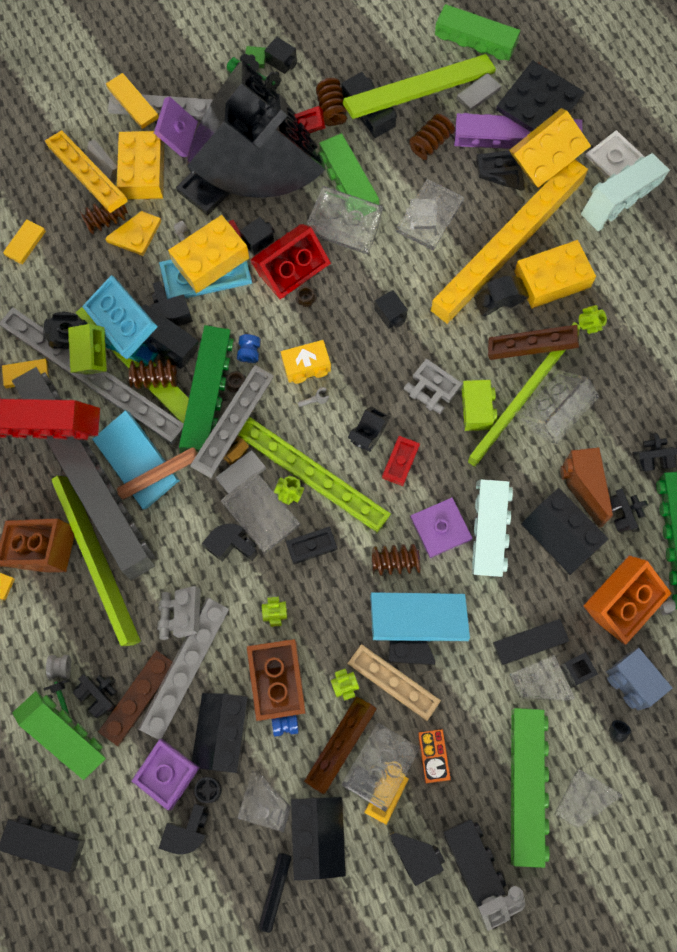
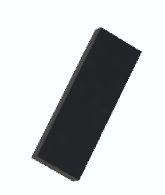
M561 619L495 641L493 646L502 666L567 643L569 638Z

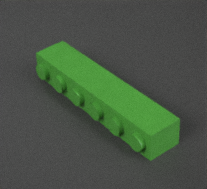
M514 708L511 710V865L545 868V862H549V846H545V835H549V820L545 819V808L549 807V794L545 793V782L549 780V769L545 767V756L548 757L549 745L548 741L544 740V731H548L549 722L548 716H544V710Z

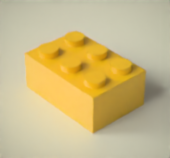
M561 108L509 151L532 184L539 188L591 147V145L569 112Z
M154 131L119 132L117 188L126 196L127 200L163 199L165 144L154 134Z
M220 215L168 250L172 263L196 294L249 259L247 245L223 215Z
M578 240L517 261L514 271L516 277L522 279L529 295L527 300L531 309L591 288L596 278Z

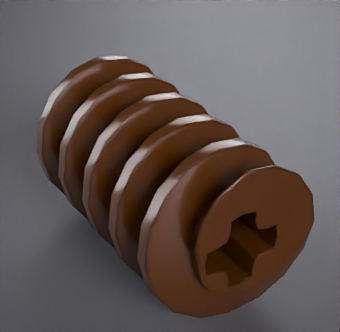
M326 78L320 81L316 87L319 106L323 110L326 126L341 125L348 119L346 116L347 110L343 105L341 83L337 78Z
M435 114L409 140L413 153L421 159L427 160V155L431 156L433 150H437L439 145L444 143V139H448L450 134L455 132L453 123L446 116Z
M101 203V208L96 204H92L93 211L85 207V215L82 213L81 215L89 232L93 235L95 234L94 227H97L100 231L103 230V223L109 228L110 220L115 224H118V217L125 221V214L128 213L125 205L109 213Z
M167 359L166 366H163L161 360H158L157 366H154L152 360H149L147 367H145L143 360H140L139 367H136L134 361H131L129 367L131 389L133 385H135L136 389H141L142 384L148 389L151 383L154 388H159L160 383L164 388H167L169 382L172 387H177L176 364L172 366L170 359Z
M404 544L401 545L400 551L397 550L395 545H392L390 552H388L386 546H382L381 553H379L376 546H373L371 552L373 576L376 569L380 576H383L385 569L388 570L389 575H392L394 568L397 569L399 575H402L403 568L407 569L408 574H411L413 567L416 568L418 573L421 572L420 554L415 544L410 545L409 551Z

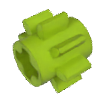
M598 305L582 309L583 313L579 315L580 327L583 330L587 329L588 334L602 331V326H605L607 322L604 310H598Z
M288 476L285 479L280 477L274 489V493L278 494V500L288 505L293 501L298 503L304 491V487H300V480L293 476Z
M279 596L268 597V603L262 604L263 622L269 621L271 627L282 626L281 620L287 619L286 601L280 602Z
M346 669L335 672L336 678L330 681L336 698L343 696L345 701L355 697L354 691L358 690L359 686L354 672L347 674Z

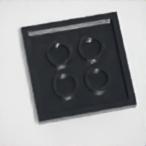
M532 60L498 103L496 111L532 132L561 108L571 114L584 97L585 91Z

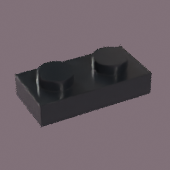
M330 526L286 541L293 565L338 550Z

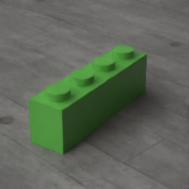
M445 4L436 21L435 35L442 40L456 42L461 47L468 46L476 49L479 53H488L499 60L505 59L510 61L519 40L520 30Z
M338 134L320 142V152L317 154L322 155L324 164L328 168L327 174L331 181L335 180L338 195L340 197L344 196L348 213H353L355 218L358 219L379 210V198L343 134Z
M35 691L12 712L14 718L22 729L84 780L106 759L101 751L104 747L95 737L92 739L88 738V732L82 725L78 723L75 726L71 722L73 719L65 710L62 709L59 712L55 708L57 706L56 703L48 695L42 697Z

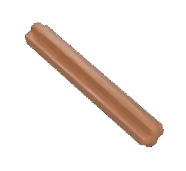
M190 448L117 488L118 496L121 499H126L192 464L198 452L195 448Z

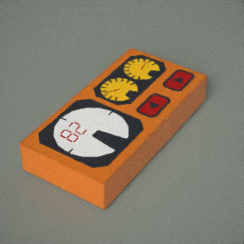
M443 729L419 732L418 737L425 783L451 780Z

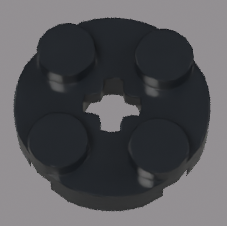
M57 312L52 314V318L44 321L43 335L51 348L69 349V333L63 331V329L88 323L85 320L82 322L78 319V315L74 313Z

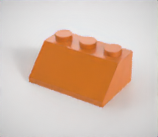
M629 555L584 604V608L600 626L626 645L672 593L647 560Z

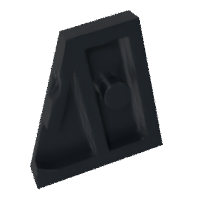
M510 151L477 154L476 161L479 178L520 191L524 190L522 168Z
M390 640L389 662L435 665V659L427 641Z

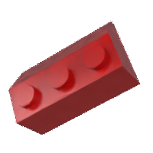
M304 224L298 225L250 259L258 275L280 300L331 264L312 227Z

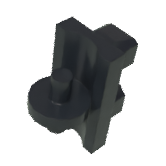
M651 433L649 440L643 441V447H651V450L632 452L634 459H638L640 471L655 470L654 458L660 457L661 468L676 467L677 447L661 448L662 445H667V439H660L658 433Z
M623 489L616 490L617 494L610 497L612 512L623 508L625 516L614 520L617 531L619 533L632 530V532L639 531L640 529L633 512L637 513L639 519L644 518L643 509L648 506L647 501L640 502L637 495L630 497L633 503L630 506Z
M85 674L78 678L81 683L78 684L72 693L81 702H84L91 694L97 699L88 708L95 718L99 719L108 711L112 712L115 709L116 705L105 694L107 691L112 697L117 693L112 687L116 682L113 676L105 679L100 674L96 678V681L100 684L99 687Z

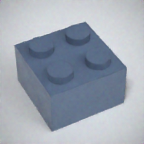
M640 648L628 653L606 671L609 675L607 677L609 683L615 689L619 688L624 693L623 699L630 708H636L638 711L651 707L672 689V686Z

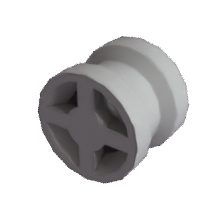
M56 655L48 656L46 662V675L48 679H55L56 677H61L62 679L70 678V655H63L62 657H57Z

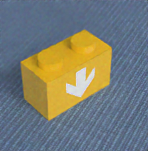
M324 340L280 351L288 383H302L306 378L312 376L316 378L324 377L331 371V363Z

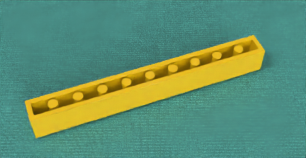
M574 159L551 177L432 300L431 312L448 324L584 182L588 168Z

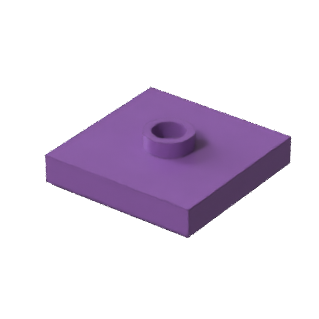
M166 97L154 134L178 155L187 157L198 121L171 97Z
M453 498L410 516L429 558L473 539Z
M159 739L132 779V782L168 811H172L200 767L166 741Z

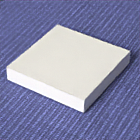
M617 130L585 155L607 178L614 173L616 175L619 174L627 165L632 166L640 157H644Z

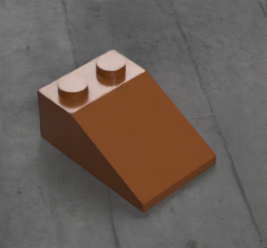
M600 448L571 450L563 466L560 468L561 477L563 480L566 479L568 488L598 527H603L613 516Z
M60 519L5 521L0 540V567L41 572H66L74 540V533L70 524Z
M296 639L246 646L256 721L306 714Z

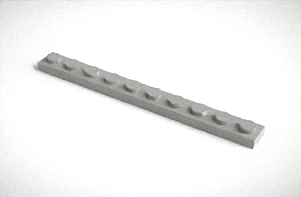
M13 307L0 321L1 328L122 411H129L135 420L173 445L181 436L182 422L110 373L101 372L88 375L70 373L69 349L51 348L43 335V328Z

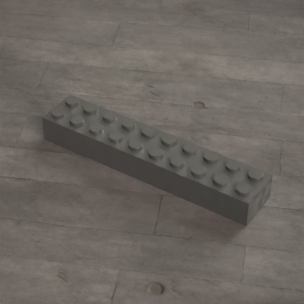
M37 367L12 380L22 399L62 400L45 372L41 374ZM47 436V443L121 571L132 581L155 567L152 561L156 558L145 541L141 542L144 539L142 533L132 521V516L121 502L122 499L113 488L109 477L100 466V462L90 449L87 440L74 439V437L54 439L53 436Z

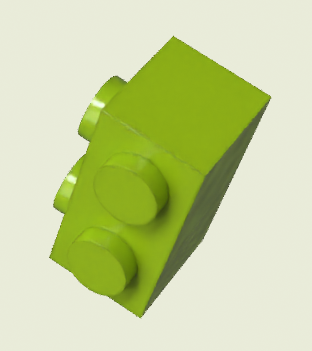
M86 324L68 328L70 373L88 375L107 372L104 327Z
M491 380L463 381L461 392L464 431L490 430L494 422H497V409H493L492 403L496 398L495 387H491Z

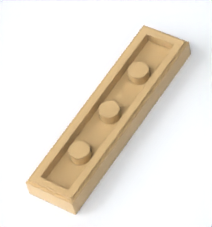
M362 644L348 662L350 667L426 721H428L441 701Z

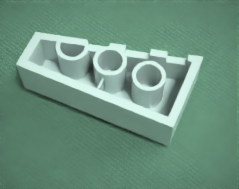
M653 153L645 158L640 157L632 166L627 165L619 174L616 175L614 173L606 182H599L591 191L593 194L581 215L597 231H600L607 219L613 221L624 208L628 209L639 197H644L661 184L670 170Z
M481 479L476 482V489H480L475 500L478 518H475L474 522L476 541L473 542L472 574L503 577V572H507L508 558H504V550L509 547V534H506V525H510L511 511H508L507 508L508 501H512L513 487H509L508 481Z

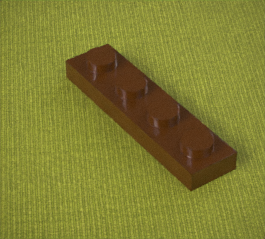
M578 325L489 337L488 357L490 360L579 348Z
M156 650L98 733L116 746H119L157 693L172 661Z
M356 696L304 780L306 784L325 795L377 710L376 707Z

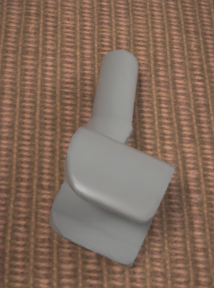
M181 220L174 225L176 235L183 241L186 239L184 234L188 232V228Z
M324 387L319 388L315 396L299 401V407L315 402L320 404L326 403L329 396L321 397L319 394L326 393L327 389Z
M664 581V584L670 590L669 581ZM671 595L659 607L662 610L661 614L663 616L672 614L676 609L675 601L671 598Z

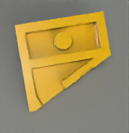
M141 211L109 234L105 240L107 243L144 256L161 223V218Z

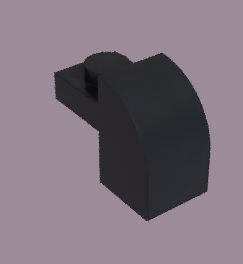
M504 276L487 283L488 288L474 296L481 316H487L502 306L515 307L529 298L522 279L516 276Z
M161 281L152 283L155 292L151 293L155 303L150 305L152 309L177 326L193 322L184 294L167 299Z
M373 407L367 408L358 426L351 430L348 436L351 440L350 442L359 448L371 452L385 430L390 416Z
M229 523L216 527L202 542L204 548L222 562L233 548L237 549L251 561L258 555L255 549L256 544L247 537L244 540L242 539L246 532L243 527L237 524Z
M194 804L187 828L174 823H167L158 849L178 855L188 854L199 849L208 837L207 834L199 832L200 827L205 828L208 821L209 813H206L207 807Z

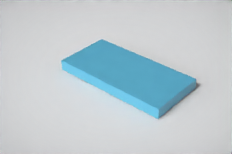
M172 260L159 262L167 299L184 294L185 298L252 284L246 260L196 294L172 263Z
M112 275L82 306L97 326L104 327L105 336L125 359H128L158 327L122 284Z
M127 410L104 428L98 436L92 439L124 484L166 462ZM173 473L135 493L133 496L142 509H147L180 480Z
M371 592L373 640L469 641L470 639L465 594Z

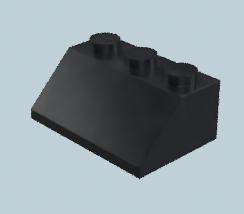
M560 488L546 498L521 523L569 575L609 540Z
M202 693L192 762L200 767L199 769L240 774L250 704L248 696Z
M342 797L291 799L294 881L345 877Z
M394 831L388 833L415 886L444 871L441 864L445 860L438 847Z

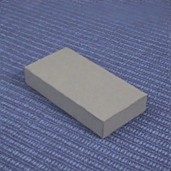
M487 73L459 93L457 100L471 112L500 91L501 85Z
M96 140L89 141L86 156L114 183L117 177V165Z
M251 450L216 476V480L231 496L263 472L266 467Z

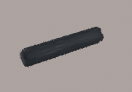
M279 853L258 926L259 930L270 933L273 929L291 862L289 854Z

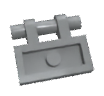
M426 358L413 374V379L418 382L417 385L414 386L408 382L404 390L410 393L409 396L414 400L418 399L424 403L430 411L434 410L441 414L445 407L438 402L442 398L449 403L460 390L463 383ZM425 387L435 393L432 398L422 392Z
M193 586L176 590L174 600H171V593H162L161 601H159L161 615L157 630L160 631V639H169V631H173V635L177 638L199 634L200 589ZM170 611H174V619L170 620Z
M511 887L508 891V896L504 898L502 895L497 898L496 896H491L482 901V905L478 908L487 931L511 920L510 916L521 912L525 908L524 894L519 887Z

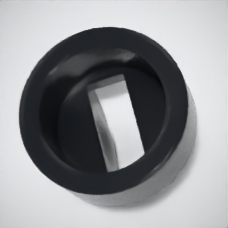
M620 720L613 721L609 728V736L615 742H624L631 733V728Z

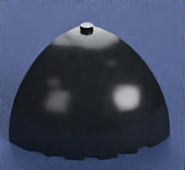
M242 59L227 78L203 116L190 145L187 166L194 175H200L214 186L236 195L267 198L291 193L311 183L326 170L322 155H317L315 150L318 146L310 137L311 134L301 122L297 123L298 120L294 116L296 113L287 102L288 116L260 148L253 144L251 123L256 115H261L266 110L267 102L272 97L275 99L278 94L273 87L267 88L261 80L263 77Z

